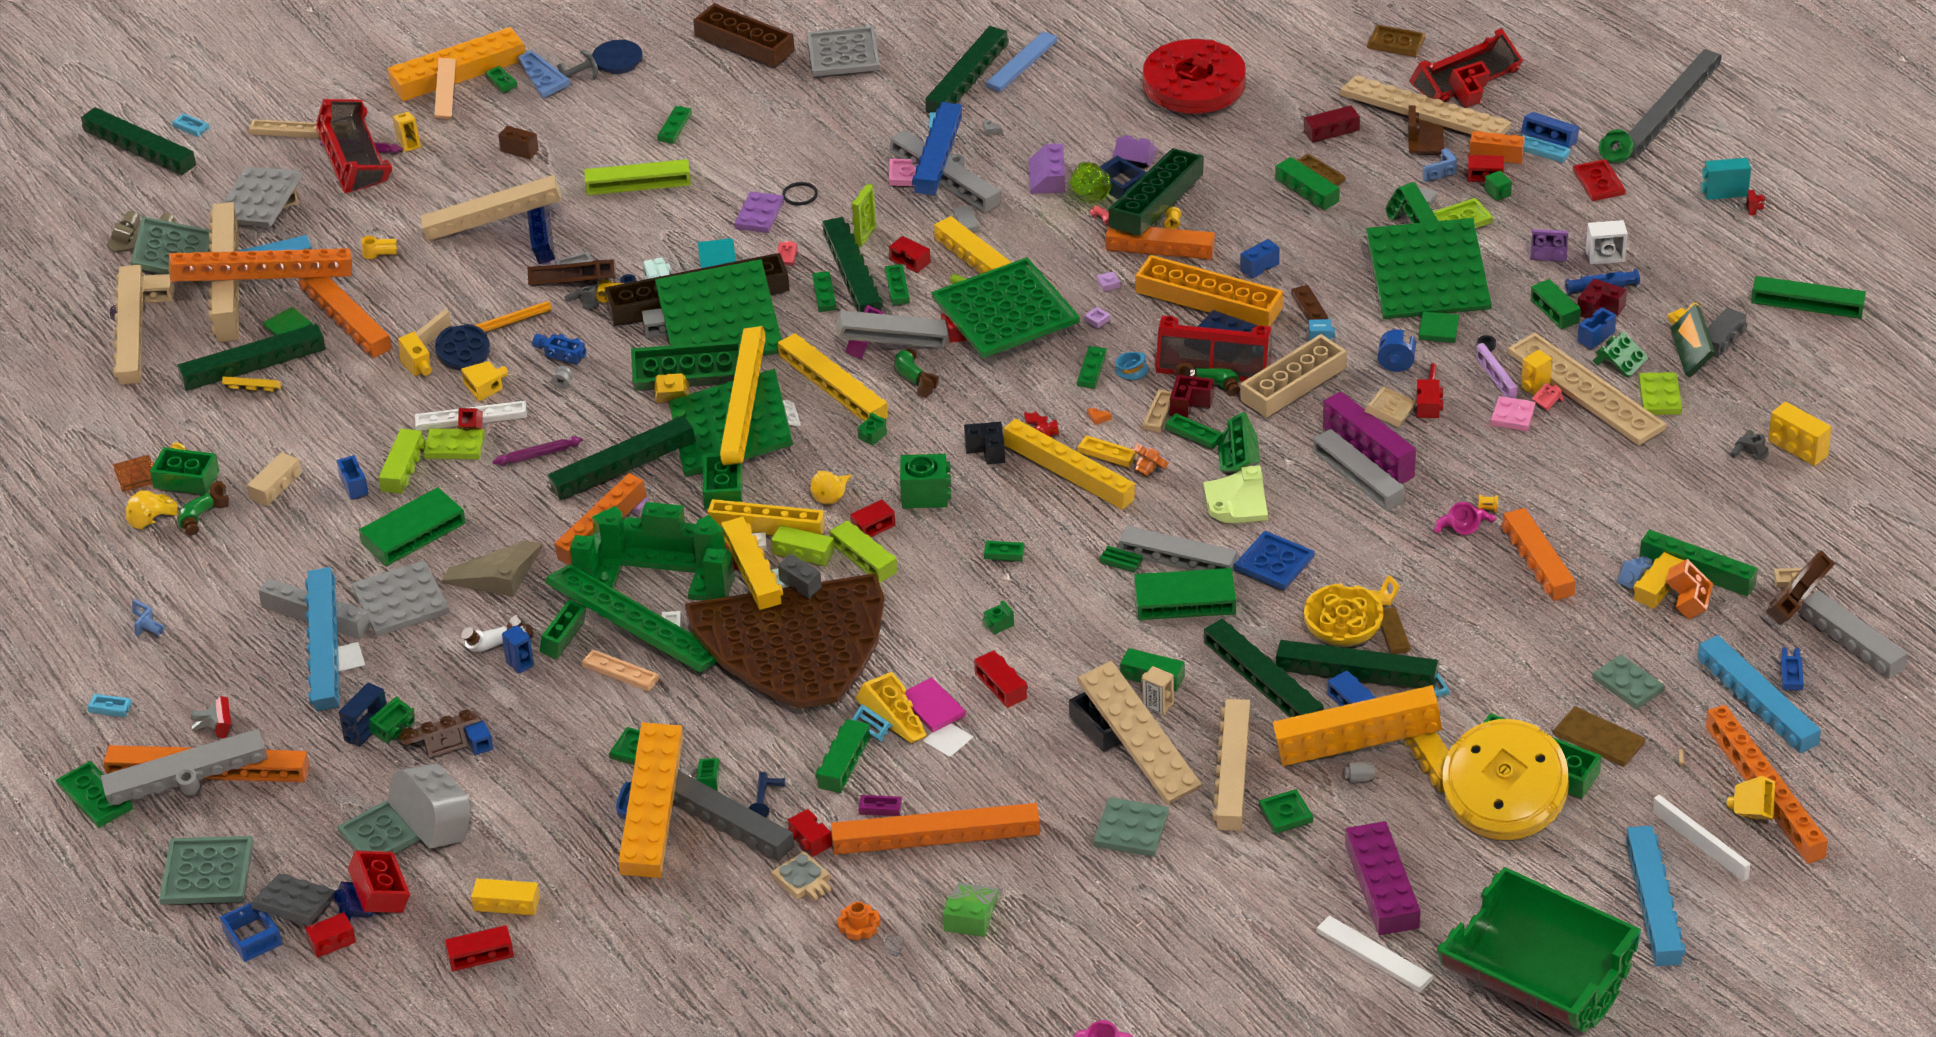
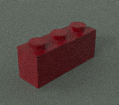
M1352 105L1304 117V133L1312 143L1360 131V116Z

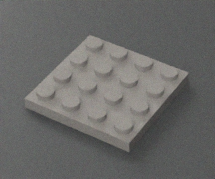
M874 26L807 32L813 77L880 70Z
M245 167L223 203L234 202L239 225L271 227L303 174L300 170Z
M425 560L351 583L362 609L368 612L369 623L376 637L450 613L449 606Z

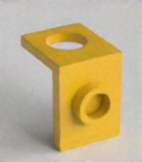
M1388 575L1379 591H1369L1379 598L1382 605L1390 606L1400 589V585L1391 575ZM1389 583L1393 585V591L1391 594L1387 592V586Z

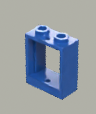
M252 902L220 917L223 932L244 962L282 945L280 931L268 913L251 908ZM259 919L266 930L240 941L234 930Z

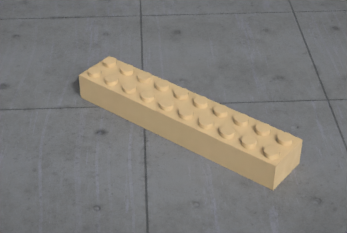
M234 202L212 204V211L209 212L211 221L209 222L211 232L209 233L210 252H238L239 226ZM209 280V320L213 322L212 334L216 335L217 342L239 340V280Z

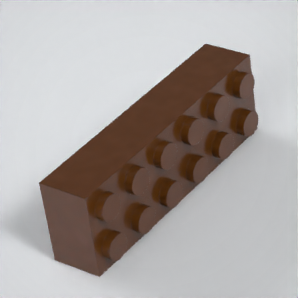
M715 3L693 19L696 37L774 68L795 51L793 34Z

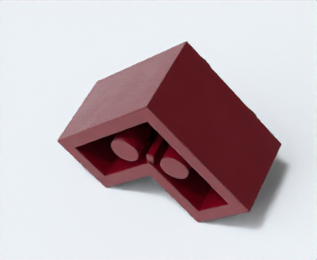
M1593 278L1578 297L1577 305L1581 309L1580 317L1592 318L1593 313L1601 307L1618 316L1626 306L1627 289Z
M1177 375L1170 396V415L1173 416L1176 413L1188 418L1192 406L1210 408L1214 398V379Z

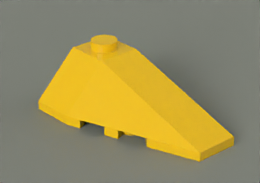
M893 672L863 683L855 697L860 705H865L891 723L893 726L890 729L910 743H914L927 736L919 717L912 710L913 704L911 700L908 701L905 695L906 689Z

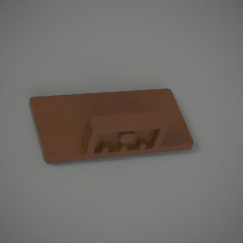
M1409 105L1408 109L1409 153L1441 154V150L1444 149L1443 126L1419 119L1416 105Z
M467 709L460 711L459 715L451 717V715L441 717L440 721L435 723L431 721L422 723L421 727L416 729L412 727L403 729L400 735L397 736L404 745L423 740L429 758L468 746L463 727L480 722L481 717L474 711Z

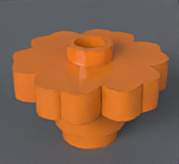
M1136 444L1133 449L1136 454L1140 455L1136 462L1135 470L1147 477L1149 473L1152 474L1156 466L1165 470L1169 464L1168 461L1159 456L1158 451L1151 447L1147 449L1142 445Z
M861 901L853 902L845 909H842L841 916L837 918L839 932L846 934L847 939L859 941L862 937L866 939L871 938L872 935L877 933V927L881 925L879 912L872 910L871 905L864 904Z

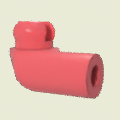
M1094 206L1090 210L1091 216L1097 218L1099 215L1104 224L1108 226L1109 212L1099 206Z

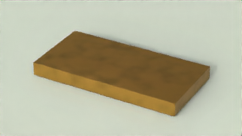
M1576 706L1555 727L1553 735L1599 754L1603 758L1622 767L1629 763L1645 744L1646 738Z

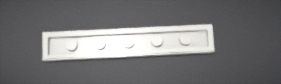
M526 401L469 407L483 411V423L527 418ZM459 409L415 414L416 430L458 426Z
M1661 795L1654 798L1652 813L1743 882L1749 878L1750 863Z
M1330 915L1316 928V933L1419 993L1433 980L1432 974Z

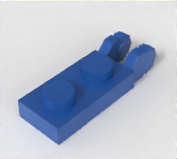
M1782 647V690H1803L1804 682L1800 648H1795L1793 656H1788L1787 647Z

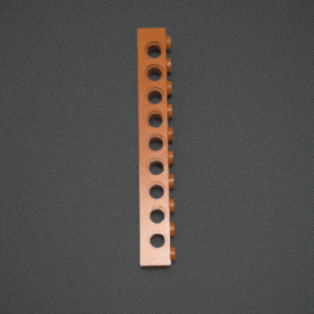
M350 248L169 253L170 282L351 276L352 267Z
M1726 704L1707 710L1706 729L1743 779L1748 781L1764 776L1775 781L1773 819L1804 861L1809 864L1826 858L1827 838Z

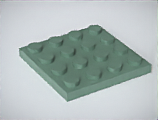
M142 216L131 265H141L142 270L169 274V253L208 252L210 244L209 233L211 232L208 229Z
M253 836L171 838L160 892V904L244 902L254 843Z

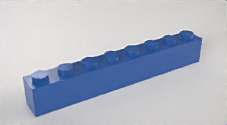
M942 102L940 109L937 108L936 118H933L929 137L927 136L926 146H923L919 165L916 166L915 175L912 178V185L915 186L914 193L936 195L962 120L961 104Z

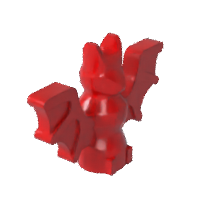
M1037 411L1034 413L1024 412L1026 424L1036 425V427L1032 428L1049 437L1059 435L1056 420L1047 423L1048 417L1038 415Z

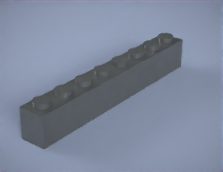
M678 770L673 805L684 809L687 813L693 814L703 822L715 826L718 830L724 831L734 839L744 842L749 847L764 853L767 857H771L776 861H780L794 847L793 832Z

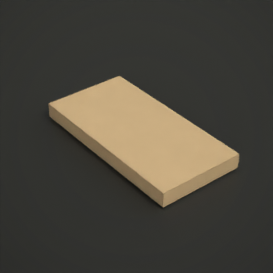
M1384 386L1370 401L1364 412L1399 428L1414 409L1417 402Z

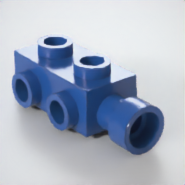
M537 333L532 341L534 348H544L546 357L576 365L586 356L587 352L585 343L579 338L572 340L563 334L558 336L552 334L550 338H546L545 335Z

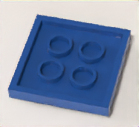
M1264 531L1234 564V570L1285 591L1315 557V551Z

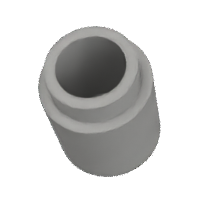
M1348 762L1347 766L1344 767V778L1348 779L1349 783L1374 780L1375 769L1373 763Z

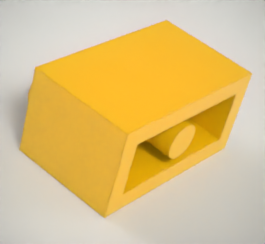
M1537 350L1523 358L1521 388L1535 396L1546 382L1550 384L1552 358L1541 350Z

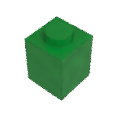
M1501 170L1485 176V191L1495 201L1511 196L1512 181Z

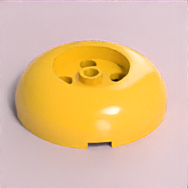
M1332 584L1316 590L1308 597L1305 602L1304 620L1309 631L1318 640L1332 646L1351 647L1368 641L1377 633L1383 620V606L1379 598L1364 587L1358 585L1346 587L1343 584Z

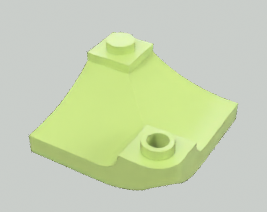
M1260 465L1241 467L1240 471L1225 478L1203 482L1209 516L1224 523L1268 520Z

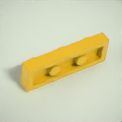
M224 376L222 378V384L228 385L229 389H239V386H246V390H257V387H262L263 391L274 392V388L281 389V381Z
M1087 435L1078 445L1079 453L1128 468L1137 457L1133 449Z

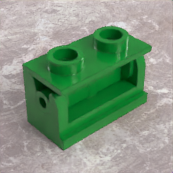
M396 696L369 719V732L388 744L393 739H396L397 735H400L401 730L409 728L414 723V708H410Z

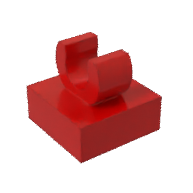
M1747 190L1746 206L1749 215H1756L1757 209H1764V203L1759 202H1764L1765 197L1764 195L1756 196L1755 190Z

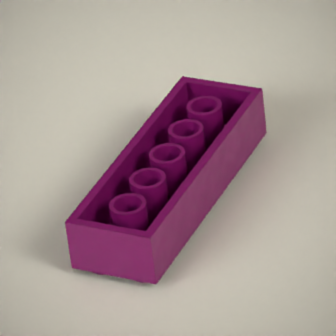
M1341 391L1323 400V430L1325 432L1332 429L1373 463H1376L1383 471L1390 474L1397 482L1403 484L1415 477L1416 448L1373 415L1364 412V408Z
M1382 821L1346 828L1345 846L1378 935L1419 929L1421 911L1387 822Z

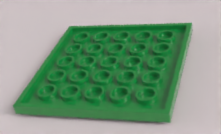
M1473 218L1366 228L1383 320L1422 316L1423 312L1447 314L1491 309L1492 303Z
M1028 257L932 291L934 301L982 358L1080 323L1079 315Z
M761 259L655 279L670 345L742 340L745 328L763 326L765 331L763 356L779 353L778 342L782 338Z
M775 368L759 373L744 460L794 445ZM734 381L688 394L687 397H677L669 400L672 419L684 415L693 427L696 439L695 442L679 448L685 477L703 472V455L720 454Z

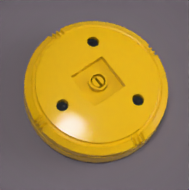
M1498 719L1479 724L1465 732L1461 739L1458 738V741L1455 742L1456 745H1452L1444 762L1443 787L1447 804L1455 818L1462 825L1486 838L1516 840L1536 834L1547 827L1558 816L1568 795V767L1560 746L1550 735L1547 736V732L1544 733V730L1540 731L1539 727L1528 722L1514 719Z

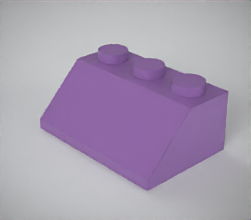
M1046 144L1029 159L1030 194L1065 192L1063 144Z

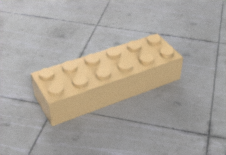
M1320 334L1242 382L1241 401L1265 418H1268L1346 369L1347 351Z

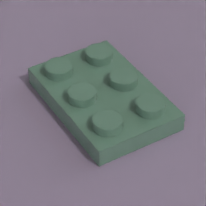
M1622 654L1593 672L1592 679L1635 710L1665 690L1664 684Z

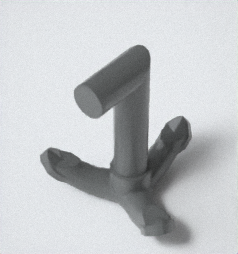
M581 50L580 53L587 58L585 62L568 70L565 69L563 63L557 65L559 72L566 77L591 67L593 80L596 79L598 74V67L593 56L584 50Z

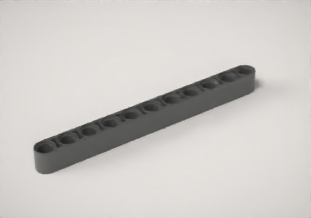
M1704 49L1628 133L1634 143L1631 157H1639L1718 68L1722 58L1721 54Z

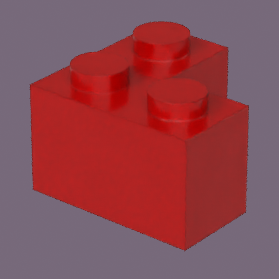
M1483 61L1452 70L1448 83L1464 108L1480 103L1484 92L1482 87L1487 85L1490 72Z

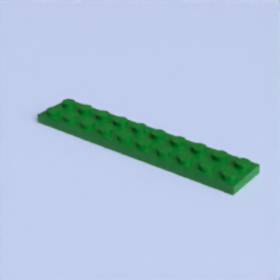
M569 564L546 577L545 583L554 590L567 595L570 599L593 610L601 617L612 621L615 625L638 636L646 643L676 658L677 661L690 666L693 670L701 673L717 663L716 659L692 633L577 567Z

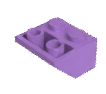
M1123 135V138L1117 137L1113 158L1118 155L1128 162L1150 166L1158 152V148L1148 139L1140 138L1138 141L1133 139L1132 136Z
M1532 229L1530 260L1567 262L1569 231Z

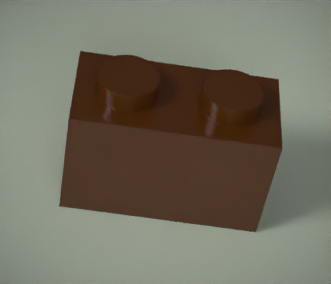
M506 126L498 135L501 152L531 159L539 150L537 133Z

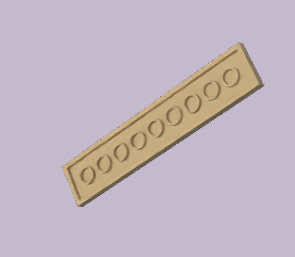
M1355 76L1340 89L1341 96L1408 115L1409 105H1416L1419 119L1471 135L1472 131L1505 134L1511 128V122L1506 121L1504 118H1496L1487 113H1479L1470 108H1462L1457 104H1449L1440 99H1432L1423 94H1415L1410 90H1402L1393 85H1385L1376 80L1365 79L1363 76Z
M1537 333L1531 334L1508 348V354L1520 363L1523 362V358L1537 350H1541L1551 357L1550 384L1558 386L1564 394L1638 446L1666 430L1665 422Z

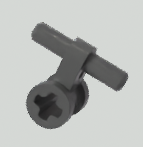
M595 284L576 289V292L565 295V301L569 302L579 298L584 301L582 303L584 309L597 307L599 302L595 297V292L598 285Z
M1748 430L1743 437L1737 440L1735 447L1730 452V456L1736 458L1741 451L1751 452L1754 459L1765 458L1769 454L1768 447L1765 446V436L1763 434H1754L1752 430Z

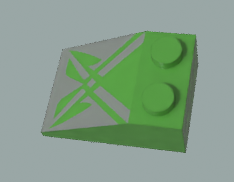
M958 882L945 905L943 912L944 931L985 937L997 901L999 888Z

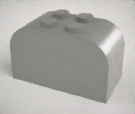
M432 763L395 772L387 802L425 845L431 849L463 842L470 819L469 800L464 790L442 766Z

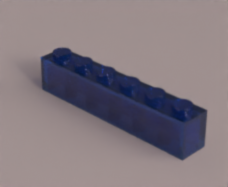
M545 205L527 211L531 247L538 264L556 259L549 206Z

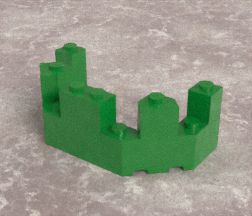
M645 502L641 518L628 517L624 520L622 512L616 506H613L592 516L594 534L590 536L575 535L570 546L572 565L613 589L622 566L695 573L688 591V599L704 601L728 597L735 578L733 554L725 547L724 530L710 515L697 520L696 524L685 523L683 505Z

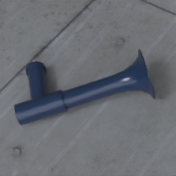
M760 772L756 803L751 804L749 809L766 818L770 812L768 806L764 804L766 787H785V778H768L766 772Z

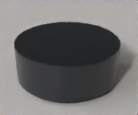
M1484 335L1478 338L1477 346L1484 343L1490 352L1496 348V339L1494 337Z

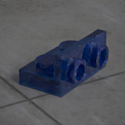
M341 881L338 890H335L334 901L337 902L339 914L344 912L349 922L352 916L372 917L374 912L363 911L353 882Z

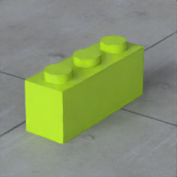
M782 525L779 526L771 539L772 553L774 555L787 557L789 554H792L804 562L826 566L835 552L833 537Z

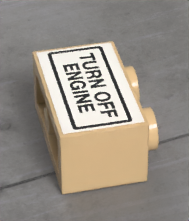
M1152 666L1142 676L1141 697L1147 709L1164 716L1174 704V675Z

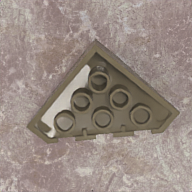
M524 540L485 556L449 567L442 579V583L514 597L543 545Z

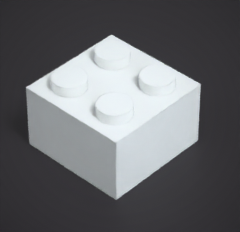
M1624 220L1588 223L1586 254L1589 265L1625 262L1628 233Z

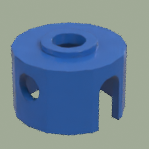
M1390 330L1380 338L1378 361L1387 370L1394 372L1405 371L1414 363L1416 341L1411 336L1409 345L1403 341L1404 330Z

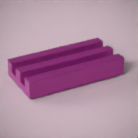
M861 795L859 815L900 816L902 797Z

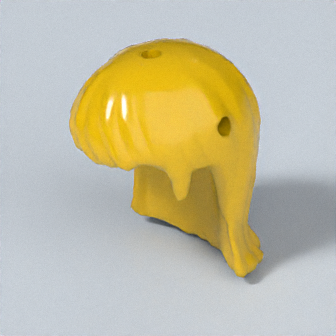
M818 470L812 477L810 484L813 498L822 504L830 505L838 502L844 495L846 484L851 480L852 474L837 476L833 475L832 472Z
M139 491L130 497L126 506L125 516L130 526L136 529H143L145 526L155 523L153 519L157 515L176 516L178 505L176 501L166 496V494L158 495L150 491Z

